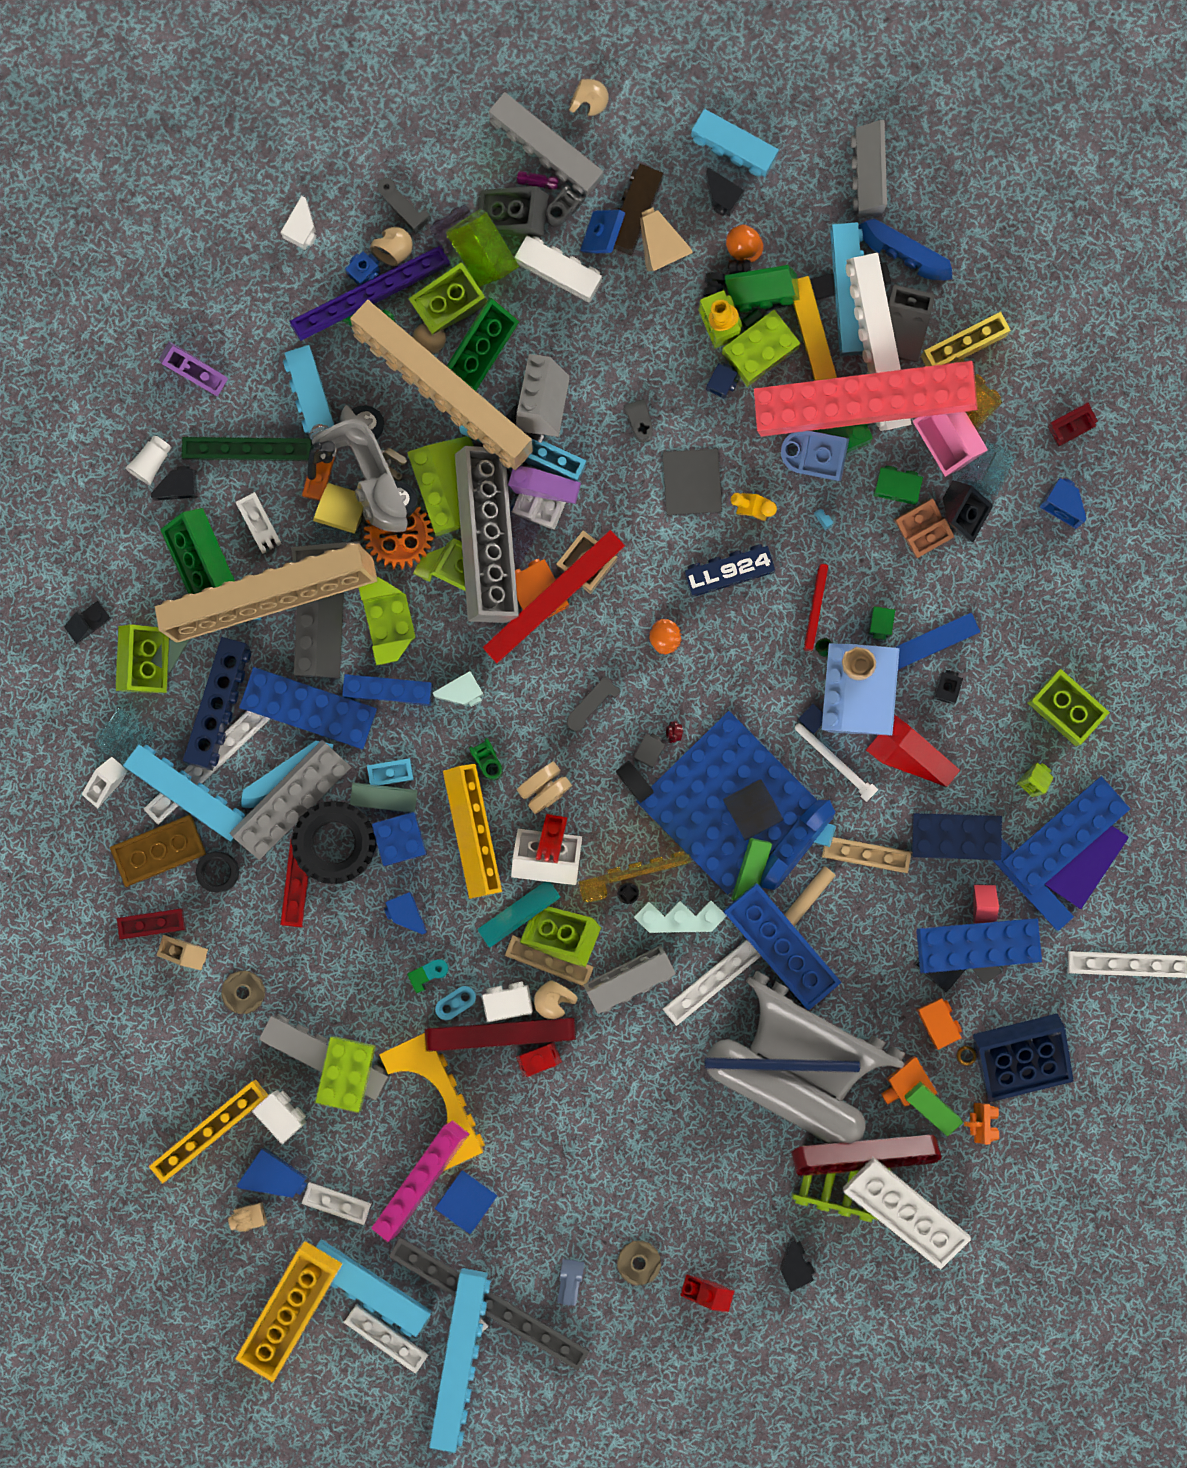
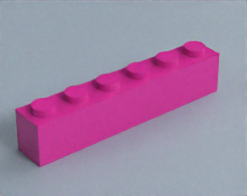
M453 1120L443 1126L371 1229L387 1242L395 1238L467 1139L469 1133Z

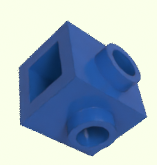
M364 251L354 255L349 261L350 264L345 268L347 275L358 286L378 277L380 273L379 261L372 254L367 255Z

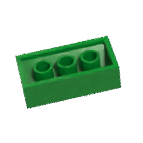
M489 297L448 362L447 367L476 391L519 321L494 299Z
M203 508L182 512L160 529L188 594L200 593L205 588H216L228 581L235 582Z

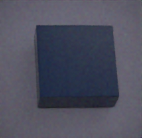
M812 704L798 720L814 734L822 726L823 712Z

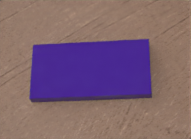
M1109 827L1047 881L1045 886L1077 908L1082 909L1129 837L1115 827Z

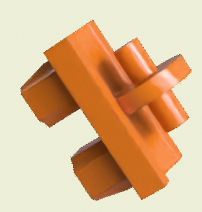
M973 1103L974 1113H970V1121H964V1126L970 1127V1135H974V1143L989 1145L991 1141L999 1139L998 1128L990 1127V1119H998L999 1108L985 1103Z

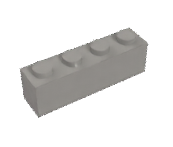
M662 945L584 984V987L599 1014L612 1010L615 1005L621 1002L630 1001L634 995L640 992L644 993L651 990L654 985L660 982L669 981L676 973Z

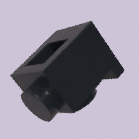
M946 670V673H940L932 699L954 705L963 678L958 677L959 673ZM945 683H949L951 685L950 691H946L944 689Z

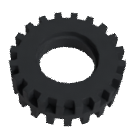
M334 800L320 802L307 809L299 817V821L293 829V838L291 839L292 853L298 863L297 865L309 877L322 883L341 884L355 879L371 863L376 849L375 834L369 819L355 806ZM331 822L346 825L352 831L355 839L351 855L338 863H329L322 860L314 847V837L317 831L323 825Z

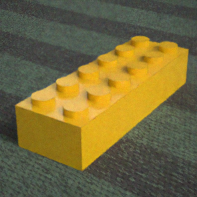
M304 1241L235 1360L274 1382L343 1263Z

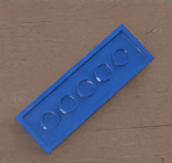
M256 667L252 669L239 707L240 709L362 750L364 749L377 708Z
M1100 776L1002 862L1024 888L1033 895L1127 813L1130 808L1106 780Z
M757 882L723 910L808 1011L842 983Z
M1038 918L916 929L920 973L1042 962Z

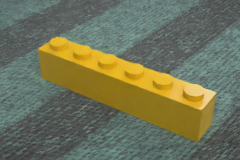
M476 764L462 765L444 770L443 775L469 899L500 893L502 888Z
M253 1080L153 1162L149 1168L162 1184L165 1183L254 1110L269 1095L257 1080Z

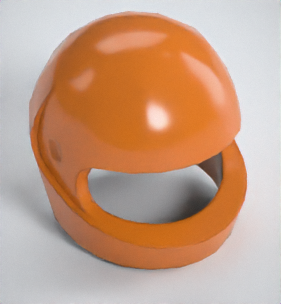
M746 224L733 227L726 237V248L729 254L740 262L751 260V262H754L763 252V241L756 230Z

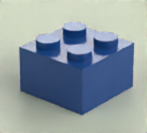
M415 812L372 824L383 866L386 867L427 855Z

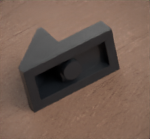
M96 601L83 612L74 613L64 628L75 643L78 644L112 618L101 603Z

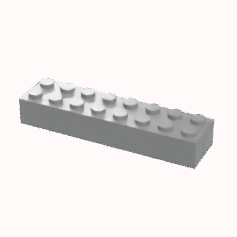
M464 446L455 454L468 621L508 623L519 615L507 469L499 461L500 457L495 453L490 454L484 447Z

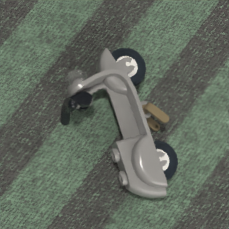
M345 405L341 411L338 424L330 428L323 424H317L312 427L309 436L312 439L313 445L310 448L307 476L310 480L315 479L317 463H330L336 455L337 448L351 446L365 478L364 481L358 483L355 490L357 501L362 503L365 519L369 520L371 525L385 531L405 532L407 528L406 518L413 514L417 506V494L407 483L400 482L402 475L389 466L391 465V459L401 465H405L407 460L391 448L386 450L380 449L377 439L382 435L385 423L382 414L377 409L361 405L351 410L348 405Z

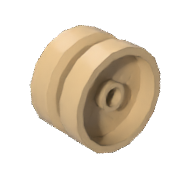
M554 761L517 788V792L523 799H527L535 793L537 794L528 804L534 814L551 806L572 787V784L566 777H561L552 782L561 771Z

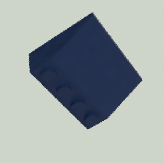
M1058 1013L972 1034L989 1103L1074 1082L1066 1030Z

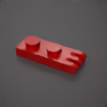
M546 814L536 860H540L542 854H544L545 861L549 862L550 856H554L553 863H558L568 817Z

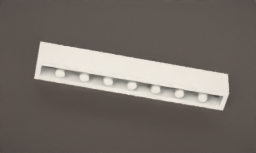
M878 253L846 260L845 269L847 276L850 277V294L855 302L854 315L859 322L860 329L858 330L860 341L863 342L864 350L862 355L864 362L867 363V374L901 370ZM910 418L876 422L880 431L912 425Z

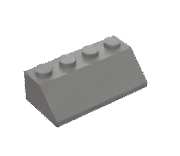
M879 120L856 127L854 135H851V148H855V156L851 157V168L855 169V177H852V190H856V198H853L852 208L853 211H857V217H882L887 206L885 121Z
M529 354L517 409L516 426L523 432L559 437L570 376L551 357Z

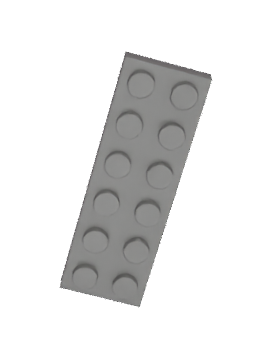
M321 740L229 834L260 860L299 821V817L307 809L313 807L346 774L351 766L327 743Z

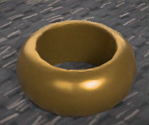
M962 1046L957 1051V1060L961 1065L970 1066L976 1061L977 1054L973 1047ZM966 1049L970 1050L973 1054V1058L969 1062H964L961 1059V1053Z

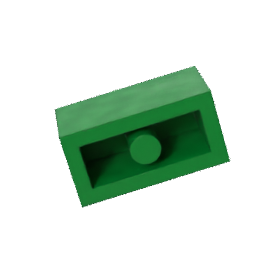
M893 466L881 467L878 472L873 496L916 505L923 477L918 476L919 473L907 470L904 473L897 471V468Z

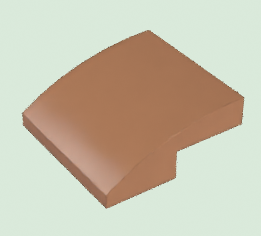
M933 498L924 501L894 519L916 558L954 538L946 519L942 517Z

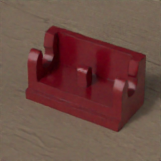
M1088 402L1052 421L1047 427L1059 447L1095 428L1098 421Z

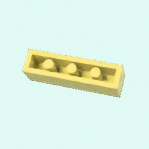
M999 312L924 350L921 358L926 367L956 363L1007 337L1011 330L1002 313Z

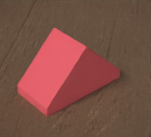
M974 885L973 924L997 922L999 903L996 885Z

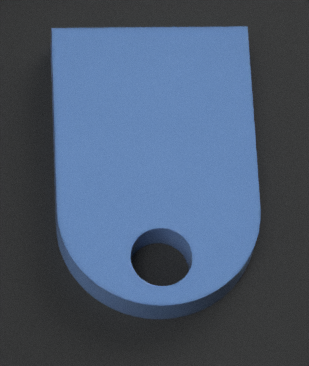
M814 431L791 433L782 444V460L793 472L841 481L849 438ZM792 443L798 447V452L794 456L788 453V447Z

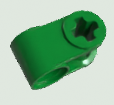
M485 738V741L481 744L469 747L477 765L480 766L486 778L493 781L498 780L503 774V768L489 739ZM490 765L498 766L499 770L496 775L492 776L487 773V768Z

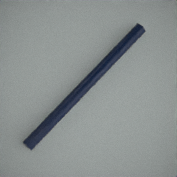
M705 1058L704 1060L705 1069L860 1072L859 1061Z

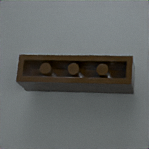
M639 164L637 170L633 169L629 180L632 184L630 189L626 188L623 193L622 201H624L622 208L617 209L625 212V216L613 249L630 256L633 255L642 232L640 218L643 217L642 212L652 208L662 183L664 172L643 164Z

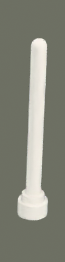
M801 723L795 725V730L859 789L858 792L862 794L860 797L866 802L877 792L878 789L873 784L870 785L868 782L862 781Z

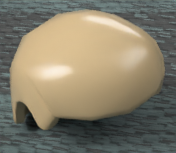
M425 323L420 324L414 330L412 336L431 354L438 353L444 347L446 341L444 330L432 335Z
M855 647L844 653L842 666L849 678L864 680L874 673L876 660L868 649Z

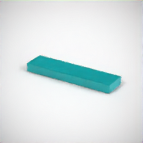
M544 881L477 930L490 948L557 901L561 896L551 882Z

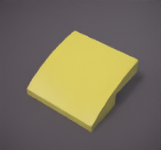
M328 483L313 521L355 534L361 522L363 506L361 502L357 501L355 491Z

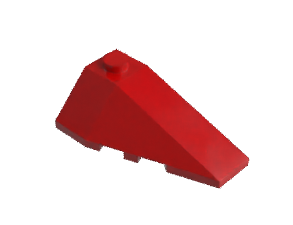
M894 715L893 735H877L866 749L868 753L882 764L948 787L960 772L959 768L896 715Z

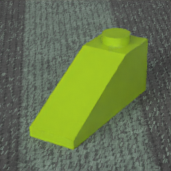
M1034 763L1019 779L1017 784L1030 796L1036 797L1044 795L1048 791L1054 777L1050 774L1051 770L1045 764Z

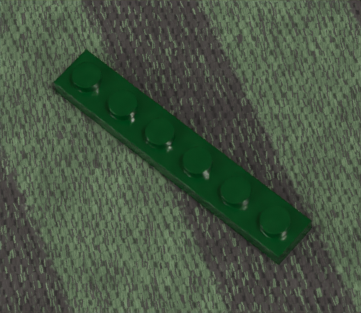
M182 437V459L308 461L312 439Z

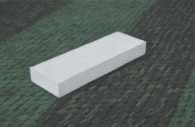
M311 1182L308 1183L302 1201L303 1205L362 1225L365 1224L372 1204Z

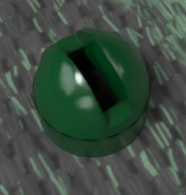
M823 638L816 643L815 650L820 656L828 657L829 643H832L830 639Z

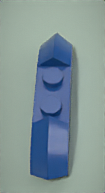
M876 219L866 220L858 225V228L862 229L863 240L877 253L884 249L889 257L902 259L904 264L911 269L918 268L917 275L931 280L953 279L949 259Z
M830 800L816 801L801 816L768 858L760 882L761 888L777 889L824 828L831 822L835 815V810Z

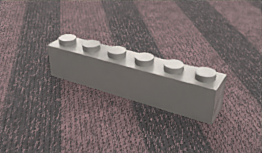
M504 92L488 111L489 121L497 129L503 128L510 140L513 142L518 140L523 144L522 148L529 155L535 154L539 157V162L545 168L549 169L551 167L556 171L555 175L563 182L566 180L573 185L572 189L579 195L585 194L588 197L604 178L603 170L507 93Z
M278 1014L277 1017L272 1015L259 1040L322 1072L329 1039L320 1034H317L316 1037L309 1034L308 1028L297 1024V1026L290 1024V1019L281 1014ZM377 1064L374 1067L371 1066L365 1095L374 1100L378 1099L390 1076L386 1074L384 1067Z

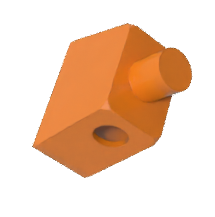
M913 1056L905 1062L903 1068H898L886 1078L891 1087L882 1092L881 1096L887 1105L899 1099L903 1106H908L910 1103L904 1095L920 1081L935 1095L938 1093L917 1057Z

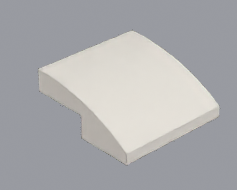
M519 494L512 513L555 530L566 502Z

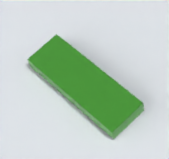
M750 838L731 899L733 901L739 898L756 882L760 885L772 847V843L769 841Z
M921 1081L904 1095L911 1105L947 1137L964 1123L961 1117Z

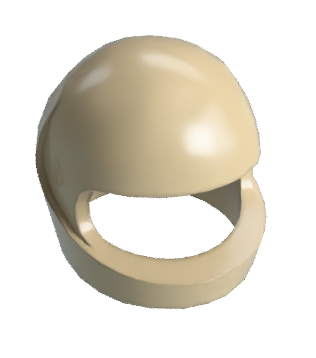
M581 79L570 103L569 111L574 113L583 102H588L590 108L588 107L587 116L600 114L608 104L609 96L606 87L600 81L594 79Z
M399 227L387 228L382 232L383 238L374 239L370 245V250L374 256L391 266H397L406 260L412 251L411 236L407 231ZM378 247L386 250L390 253V255L384 254L378 249Z
M550 980L535 993L534 1006L536 1011L544 1018L556 1019L565 1014L559 1004L562 1002L576 1004L578 997L564 986Z

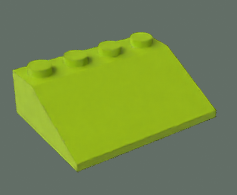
M468 436L426 445L407 452L436 537L461 529L455 454L464 446H473L472 440Z

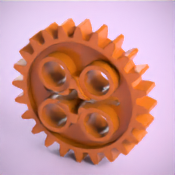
M420 506L408 517L414 522V525L407 527L405 532H400L402 534L400 539L397 538L395 532L379 529L371 525L369 520H366L370 527H364V532L369 534L365 535L363 539L370 541L366 544V549H373L370 552L371 556L378 555L377 563L383 559L384 567L392 563V569L394 570L396 565L400 564V568L403 570L405 563L412 568L413 560L419 564L421 561L419 556L426 558L427 554L424 549H431L427 542H433V537L428 535L432 534L434 530L427 528L431 525V521H424L427 513L420 515ZM412 531H417V532H418V534H416V535H414V534H406V533H411ZM380 535H390L384 538L379 537ZM414 540L416 547H406L405 541ZM392 542L395 548L388 551L383 547V544Z

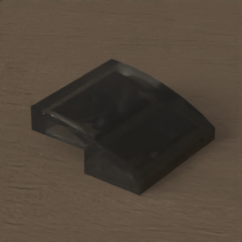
M762 779L723 799L745 841L783 821Z

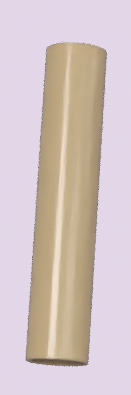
M824 866L784 914L793 926L797 924L836 876L827 867Z

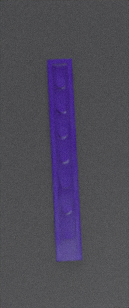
M438 246L290 320V326L299 340L302 341L355 314L367 300L375 304L450 266V260L441 247Z

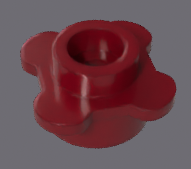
M676 721L670 722L666 727V738H669L668 742L675 743L676 741H681L683 734L682 725L677 724Z

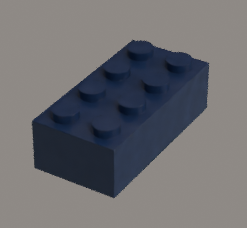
M912 814L911 858L1001 860L1002 816Z

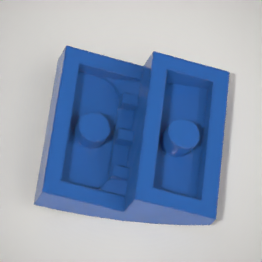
M461 1170L435 1207V1210L468 1234H471L497 1195Z

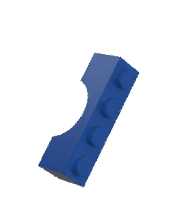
M345 674L342 696L350 699L384 700L431 706L433 684L431 682Z

